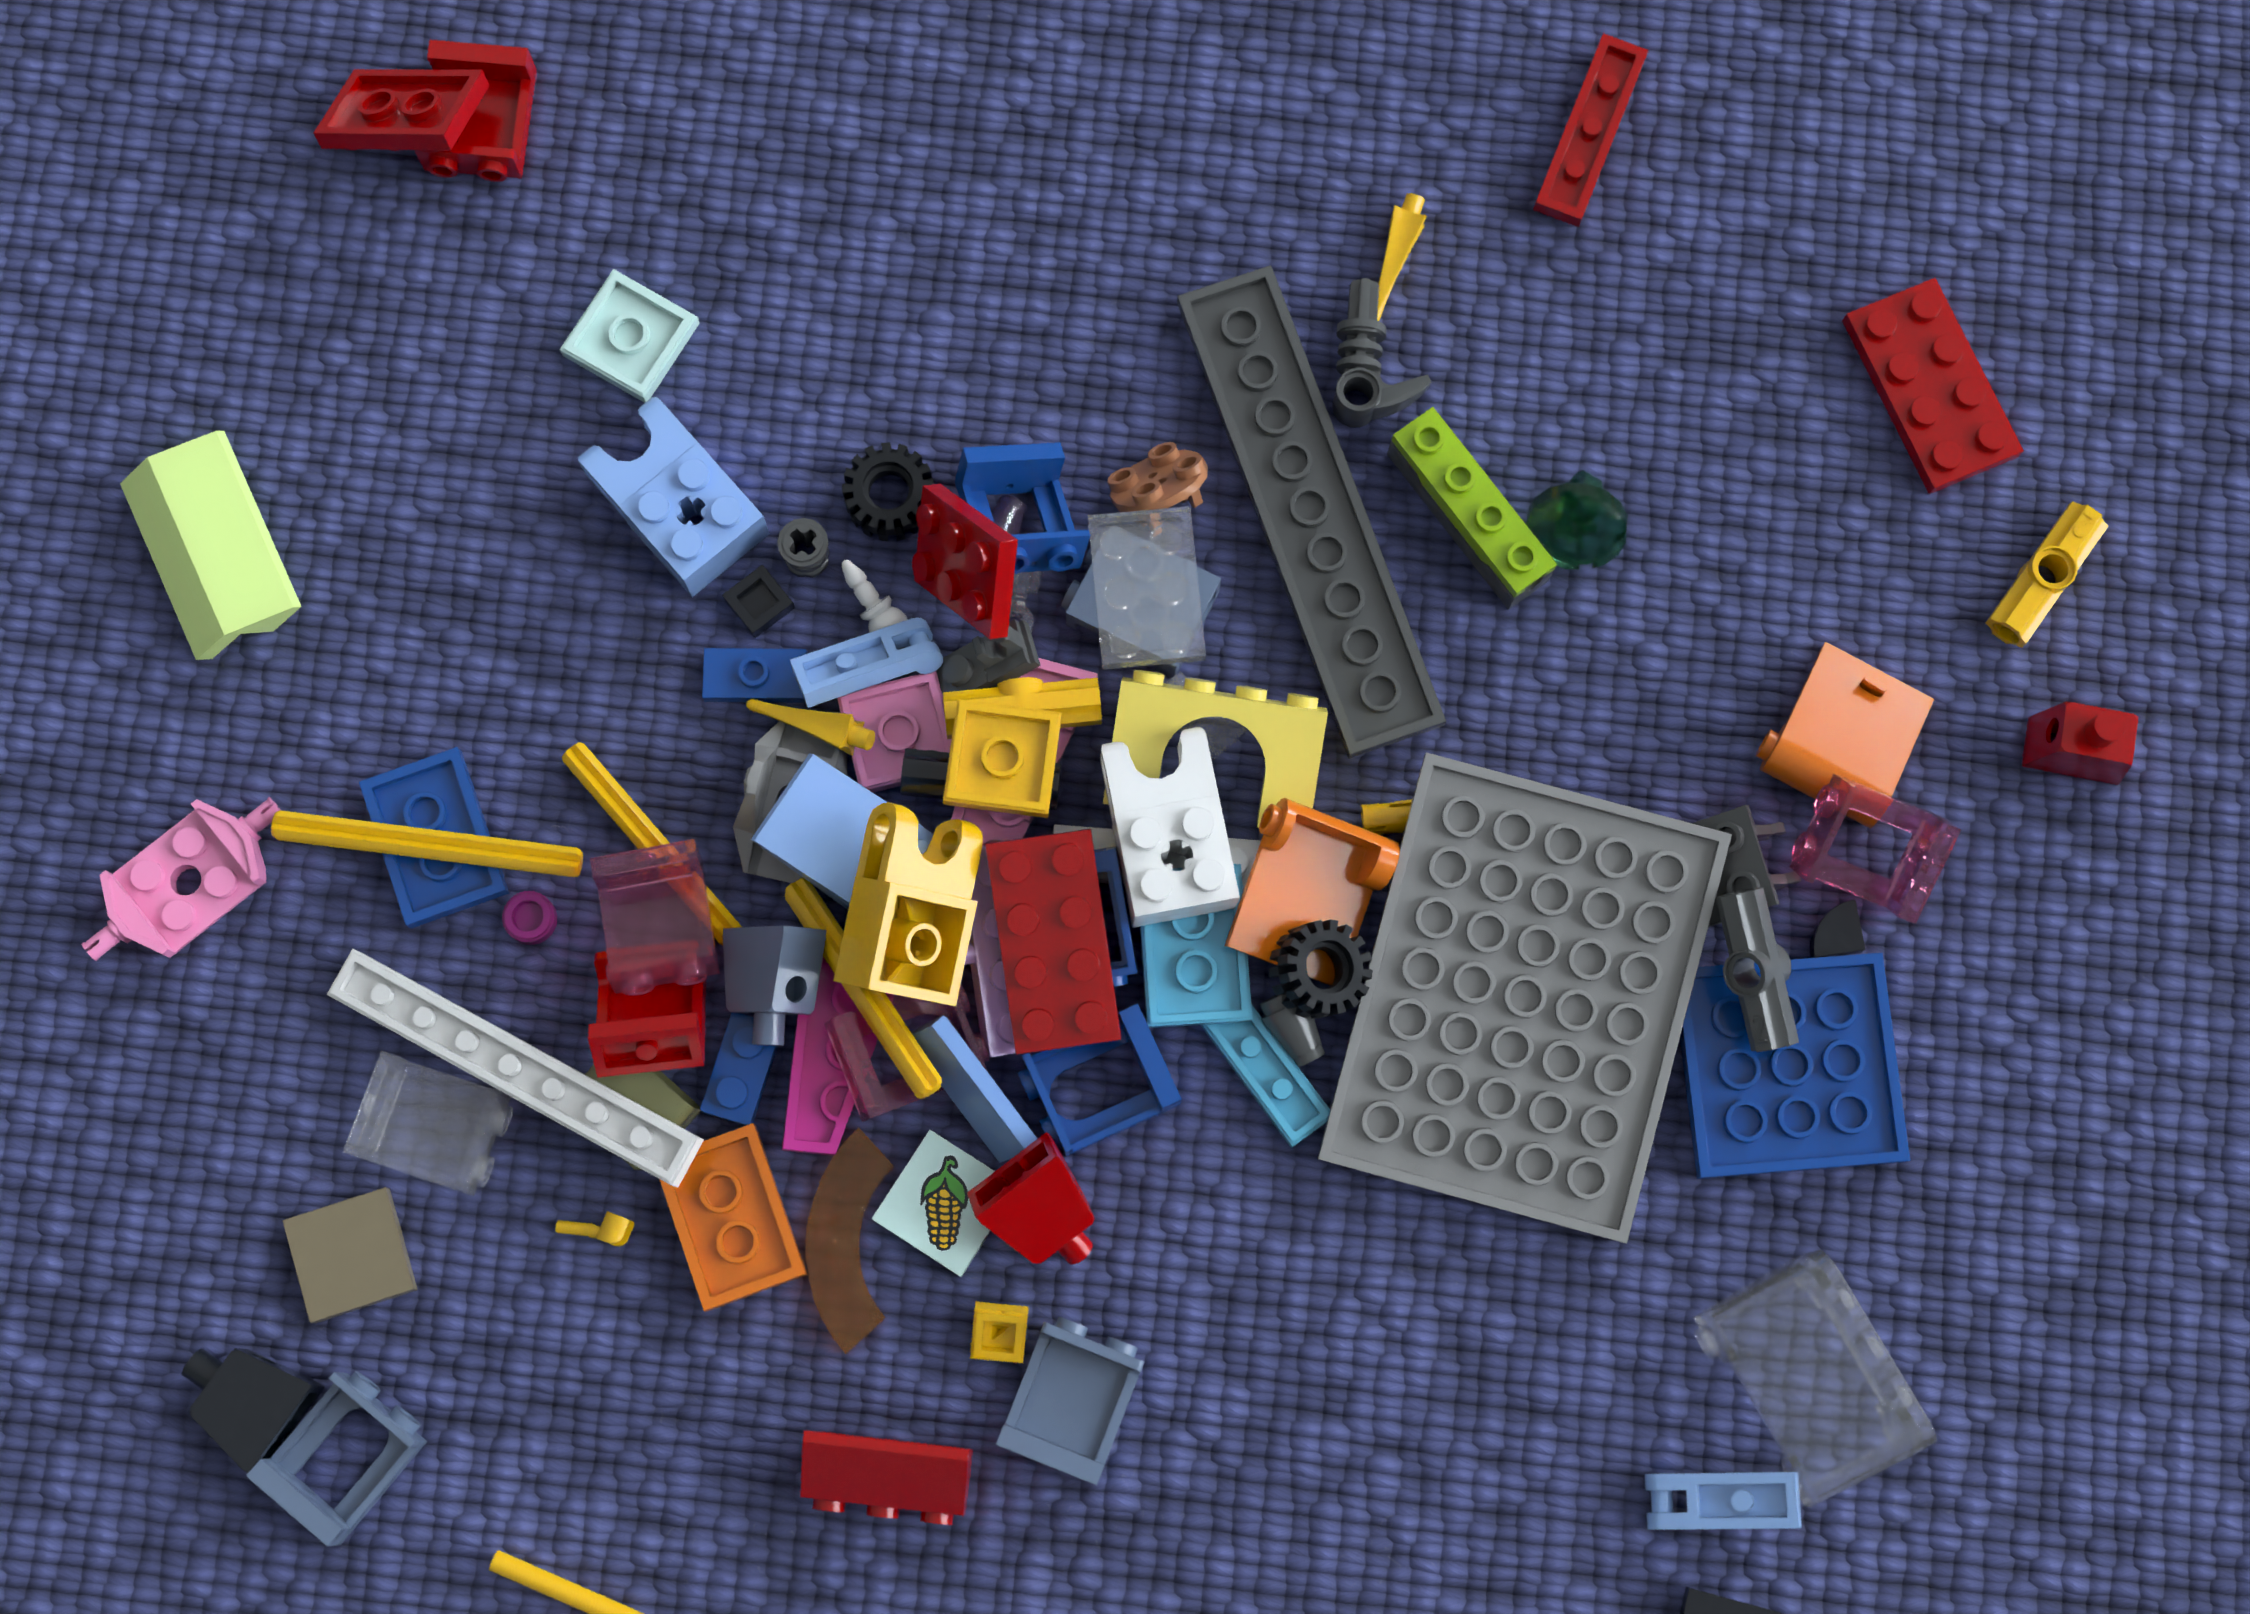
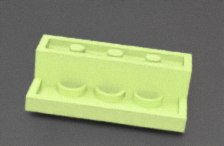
M214 431L149 456L120 483L196 660L213 659L240 634L273 632L302 607L224 431Z

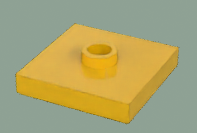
M957 699L943 805L1048 818L1062 712Z

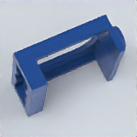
M1060 442L963 447L954 481L958 495L994 522L986 495L1032 493L1044 532L1011 534L1018 539L1014 574L1050 570L1061 572L1081 568L1091 535L1089 530H1075L1059 482L1065 461V455Z
M1138 1003L1118 1012L1121 1040L1045 1050L1032 1056L1030 1053L1022 1055L1026 1069L1017 1073L1030 1101L1040 1098L1047 1117L1039 1120L1044 1133H1049L1057 1147L1061 1145L1066 1157L1181 1104V1096ZM1127 1043L1130 1044L1150 1090L1085 1119L1069 1120L1057 1114L1049 1097L1051 1085L1056 1077Z

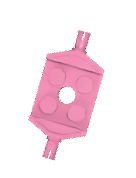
M268 797L265 802L246 817L241 816L237 819L196 799L191 803L195 810L113 874L105 870L99 875L106 910L110 920L107 921V926L81 944L84 950H88V955L97 961L102 955L118 944L120 940L127 944L130 941H134L171 958L266 883V867L258 841L261 839L258 832L272 823L274 813L281 810L278 808V805ZM187 869L199 870L201 874L199 888L190 895H180L176 885L180 874Z

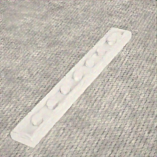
M353 948L327 993L328 996L671 1186L679 1187L704 1139Z

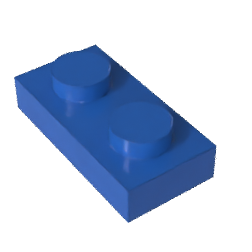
M731 1013L700 1112L746 1126L754 1123L778 1046L752 1045L754 1017L742 1013Z

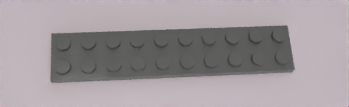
M1272 266L1260 268L1178 295L1177 305L1348 759L1443 727L1446 723L1445 716Z

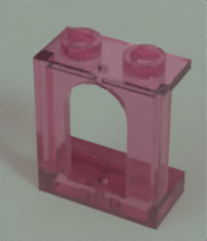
M1834 773L1829 784L1823 786L1816 796L1814 802L1815 814L1807 831L1801 833L1793 845L1791 853L1792 862L1789 867L1807 882L1813 884L1815 880L1886 907L1897 917L1916 924L1961 829L1942 816ZM1848 809L1855 810L1912 833L1891 879L1827 854Z
M961 984L956 1006L901 995L889 998L903 1021L927 1014L938 1017L946 1016L986 1069L985 1062L989 1061L988 1049L979 1032L972 1033L965 1015L970 1012V1004ZM859 1010L849 1011L836 1016L824 1024L862 1122L920 1100L915 1096L904 1078L880 1086L862 1037L874 1032ZM941 1086L934 1094L943 1091V1087Z

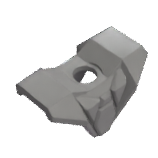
M781 721L755 743L754 762L747 769L744 780V799L733 825L744 873L793 883L803 878L753 842L751 838L778 800L780 792L787 787L809 753L816 755L846 776L847 753Z

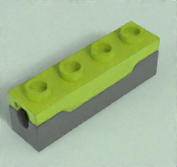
M1434 407L1393 434L1387 452L1388 457L1508 610L1549 581L1557 563Z

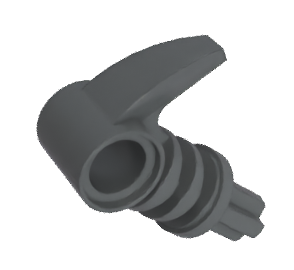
M1362 278L1361 280H1353L1351 282L1347 319L1337 324L1336 330L1337 337L1343 342L1338 345V355L1342 359L1338 360L1336 370L1341 374V377L1337 382L1332 409L1340 423L1352 428L1362 427L1372 420L1388 417L1400 412L1418 400L1431 385L1428 374L1393 385L1385 384L1381 380L1382 365L1377 359L1382 356L1383 348L1378 343L1386 339L1387 328L1383 323L1377 321L1379 285L1369 278ZM1350 391H1360L1368 397L1369 402L1364 405H1353L1347 401L1344 395Z

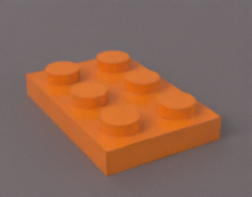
M754 1123L703 1141L678 1188L660 1180L705 1312L807 1275L764 1147Z

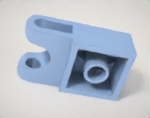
M652 397L638 409L644 427L651 435L650 446L643 456L632 461H617L604 452L600 446L593 445L578 456V461L587 477L627 521L631 529L689 595L694 597L770 533L761 512L658 397ZM695 515H702L703 520L697 525H694L691 520L687 522L689 518Z

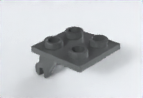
M1743 805L1692 823L1732 834L1716 897L1744 889L1763 887L1767 905L1770 908L1780 904L1776 890L1785 888V885L1798 884L1802 881L1799 871L1785 874H1769L1759 841L1768 840L1769 836L1785 834L1786 830L1783 822L1755 825L1749 805ZM1716 898L1708 928L1721 924Z

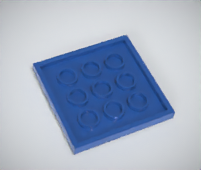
M1883 953L1791 960V973L1785 983L1799 1042L1791 1046L1762 1052L1751 1051L1739 996L1729 989L1724 980V965L1698 967L1680 1035L1697 1179L1895 1164L1911 1161ZM1754 962L1755 971L1761 978L1759 966Z

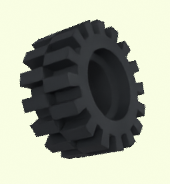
M890 442L881 443L882 450L875 451L873 445L865 448L866 455L863 458L857 454L851 460L852 469L846 468L845 484H842V492L847 512L850 514L856 527L860 525L863 533L869 537H872L873 533L878 534L880 541H888L889 535H896L897 541L906 539L905 532L911 530L913 535H915L919 531L916 513L921 505L923 485L934 484L931 470L927 463L923 464L922 456L914 451L913 454H910L908 447L899 444L896 450L891 449ZM893 475L906 482L909 493L902 505L893 509H883L872 502L870 489L873 483L880 477Z
M1332 919L1323 922L1322 920L1310 922L1289 930V934L1281 936L1276 942L1281 948L1273 950L1269 960L1278 962V966L1269 968V978L1279 977L1281 984L1273 986L1272 989L1275 995L1283 993L1287 995L1281 1003L1287 1009L1297 1007L1296 1015L1301 1017L1311 1015V1019H1317L1343 1013L1360 1003L1357 997L1367 994L1370 987L1362 984V981L1372 979L1373 970L1363 969V963L1372 961L1370 952L1360 954L1358 948L1365 944L1361 936L1350 938L1349 936L1353 928L1347 924L1337 927L1338 921ZM1314 949L1326 952L1334 965V982L1327 989L1316 987L1311 982L1307 973V957Z

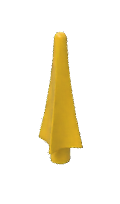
M1407 193L1402 208L1396 205L1393 207L1387 246L1378 283L1377 321H1380L1394 283L1425 226L1423 223L1427 216L1420 214L1425 199L1417 194Z
M749 699L746 703V707L750 711L793 726L851 756L854 755L855 747L868 751L875 742V732L863 728L865 722L854 720L852 714L792 708L756 699Z

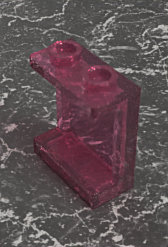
M695 839L590 858L592 877L598 888L608 958V965L605 966L606 974L615 993L623 992L626 995H642L652 991L654 986L673 982L679 985H695L705 981L707 976L720 974L703 861Z

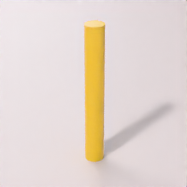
M500 1550L495 1553L489 1566V1571L587 1614H645Z

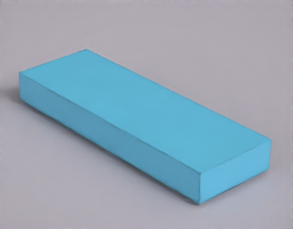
M1253 1005V1020L1251 1022L1200 1025L1291 1149L1327 1123L1330 1114L1329 1107L1261 1020L1262 1017Z

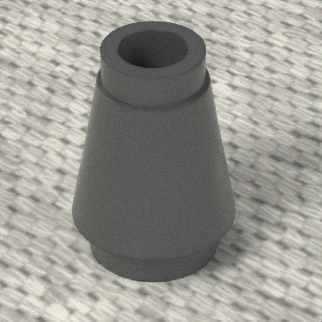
M1285 993L1274 995L1259 1004L1264 1013L1261 1020L1291 1058L1294 1059L1297 1066L1306 1065L1324 1055L1326 1052L1321 1045L1322 1041L1315 1019H1311V1015L1306 1017L1296 1015L1297 1007L1287 1009L1281 1003L1287 997Z

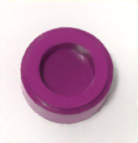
M523 891L508 900L503 909L502 922L506 932L513 939L522 944L535 945L544 942L553 934L557 925V912L551 901L543 894L535 891Z

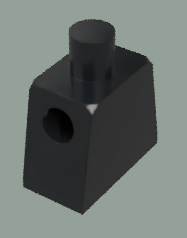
M201 1348L188 1360L181 1373L182 1376L203 1390L190 1407V1416L246 1473H249L260 1459L272 1457L294 1431L325 1388L321 1383L254 1351L242 1348L232 1350L224 1362H221Z

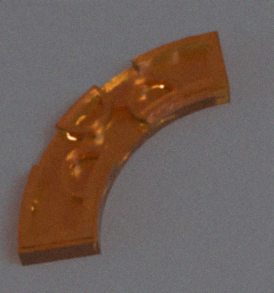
M859 1127L842 1144L820 1179L810 1215L808 1216L805 1238L808 1276L814 1302L832 1338L846 1355L886 1319L872 1298L865 1282L860 1258V1237L864 1216L874 1193L885 1177L895 1168Z

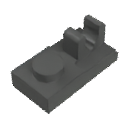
M1014 619L1009 622L1008 637L988 639L986 636L982 638L977 636L972 639V642L943 657V663L936 672L943 695V692L994 688L1002 681L1019 678L1041 665L1029 624L1024 620L1018 622Z

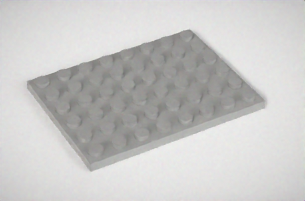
M1426 752L1402 837L1399 860L1391 879L1372 950V961L1368 965V969L1373 970L1372 979L1364 981V985L1370 988L1367 994L1359 999L1360 1003L1355 1014L1317 1159L1627 1244L1732 834Z

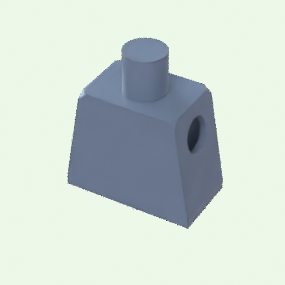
M786 925L723 928L726 1008L731 1013L754 1014L752 1045L784 1046L786 1015H811L814 1011L826 930Z

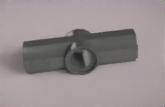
M1755 887L1717 896L1716 901L1729 957L1726 959L1723 967V976L1729 989L1739 996L1751 1051H1769L1798 1043L1799 1038L1785 983L1791 973V960L1785 949L1776 944L1764 888ZM1754 961L1759 966L1761 978L1755 971Z

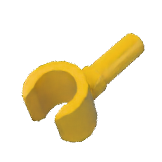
M607 1211L601 1226L592 1223L558 1220L555 1231L561 1234L588 1236L589 1238L621 1247L628 1242L635 1223Z

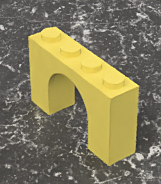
M1134 670L1133 678H1122L1112 742H1123L1128 746L1130 757L1137 771L1148 778L1160 779L1165 748L1172 736L1181 727L1193 720L1204 717L1228 718L1246 727L1255 736L1264 754L1265 771L1257 816V828L1260 826V821L1266 808L1270 804L1276 805L1282 798H1287L1313 809L1328 716L1327 708L1317 707L1319 698L1288 693L1287 702L1266 699L1267 690L1249 686H1236L1235 694L1215 691L1216 682L1196 678H1185L1184 686L1164 683V674L1143 670ZM1105 789L1103 804L1109 805Z

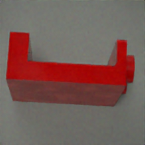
M429 40L427 59L433 70H483L490 86L451 151L415 150L424 170L429 171L433 175L446 178L455 177L458 173L478 175L482 179L493 182L505 181L507 177L522 179L537 73L529 49L524 47Z
M685 942L595 953L594 965L598 978L596 1023L589 1024L588 1042L597 1078L704 1066L706 975L699 943Z

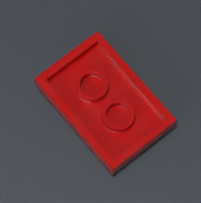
M354 69L313 134L321 149L451 151L490 85L483 70Z
M942 484L923 485L921 505L916 513L919 531L917 552L912 559L914 581L988 639L1008 637L1018 539Z

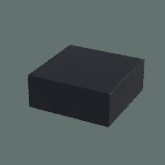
M763 564L722 594L724 601L754 638L795 609L792 600Z

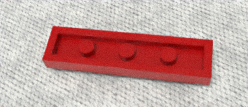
M1605 33L1602 34L1535 202L1534 211L1579 227L1649 50Z

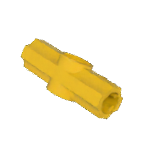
M2073 501L2068 504L2033 556L2020 568L2016 580L1985 624L1989 626L1994 636L2006 644H2013L2020 648L2027 644L2061 593L2075 580L2078 569L2108 528L2101 513L2089 505H2081ZM2038 566L2049 568L2055 576V583L2045 581L2038 571Z
M1023 677L1002 681L994 688L943 692L947 739H952L957 699L1062 712L1060 728L1102 724L1098 678L1043 683L1042 679Z

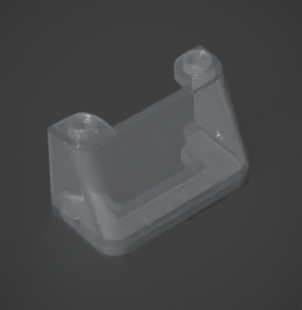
M1816 1250L1800 1254L1693 1317L1699 1327L1694 1331V1335L1701 1349L1710 1359L1718 1356L1722 1362L1730 1363L1785 1457L1781 1460L1783 1472H1798L1799 1496L1804 1507H1813L1919 1453L1937 1441L1934 1428L1841 1272L1825 1252Z

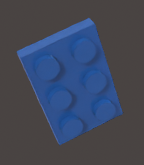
M458 747L359 781L372 822L490 837L462 751ZM382 853L405 925L410 929L509 894L501 868Z

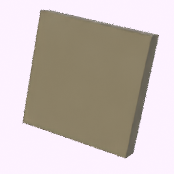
M384 1187L282 1220L310 1323L315 1324L418 1290L390 1188Z

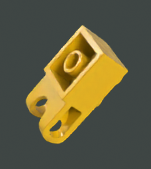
M891 802L882 803L872 810L864 835L834 982L956 1006L978 901L971 899L982 851L983 836L980 829L974 823L961 819H953L941 823L936 827L926 852L921 854L918 848V819L911 810Z

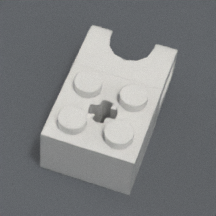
M1201 727L1184 729L1181 732L1177 746L1179 766L1173 774L1162 779L1148 778L1137 771L1130 757L1128 746L1123 742L1102 744L1100 762L1132 928L1235 909L1239 901L1240 895L1205 730ZM1177 852L1180 853V856L1183 855L1187 859L1181 871H1174L1172 863L1164 865L1162 860L1167 859L1168 853Z

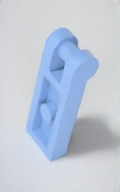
M911 618L790 659V663L807 708L914 671L920 674L933 673L941 667L943 656L937 644L931 641L932 632L926 620Z
M1798 1472L1644 1474L1645 1491H1651L1652 1512H1647V1529L1801 1528ZM1672 1490H1686L1687 1512H1673Z

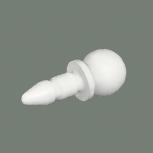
M844 560L841 563L846 583L850 588L854 589V594L861 605L866 607V610L860 614L862 620L869 621V633L908 620L900 609L891 606L892 599L889 595L879 599L878 592L872 583L866 580L867 576L860 568L849 560Z

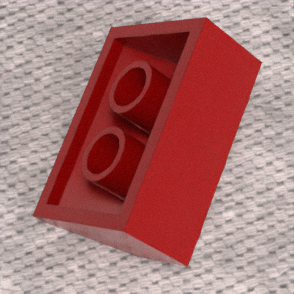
M804 1430L800 1497L812 1498V1509L845 1513L847 1502L867 1505V1516L898 1519L899 1510L907 1509L921 1511L920 1522L952 1525L953 1515L964 1516L966 1514L973 1449Z

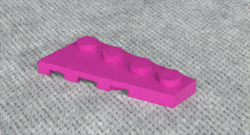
M824 957L822 959L815 1009L811 1015L796 1016L781 1151L835 1156L878 1038L842 984L833 981L835 973ZM885 993L892 1002L894 994Z

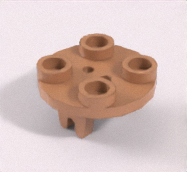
M1173 442L1162 443L1153 447L1148 452V458L1131 467L1119 469L1108 477L1107 482L1111 489L1110 497L1113 505L1119 512L1136 515L1142 528L1148 526L1150 531L1155 534L1163 528L1157 511L1170 508L1181 501L1185 503L1189 500L1193 508L1203 503L1199 488L1207 478L1208 467L1205 459L1198 452L1178 450Z

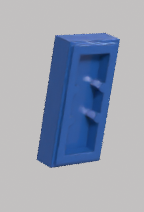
M704 648L702 698L704 702H747L749 699H756L763 702L805 703L794 676L790 659L808 654L807 650Z

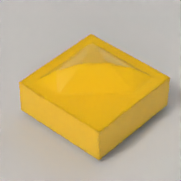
M976 1301L970 1358L1023 1364L1029 1306Z

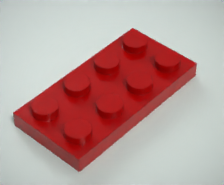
M1936 278L1845 315L1842 322L1929 494L2016 459L2024 452Z
M1084 829L985 844L1016 1055L1121 1040L1092 830Z

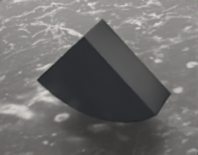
M1856 900L1841 903L1821 919L1810 941V958L1842 956L1861 953L1866 950Z

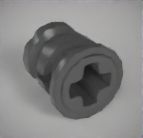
M800 518L787 523L780 531L777 541L778 550L793 574L798 577L807 576L813 578L824 572L829 564V542L827 533L822 525L812 519ZM800 544L807 548L813 546L814 552L810 555L804 551L797 553L796 547Z

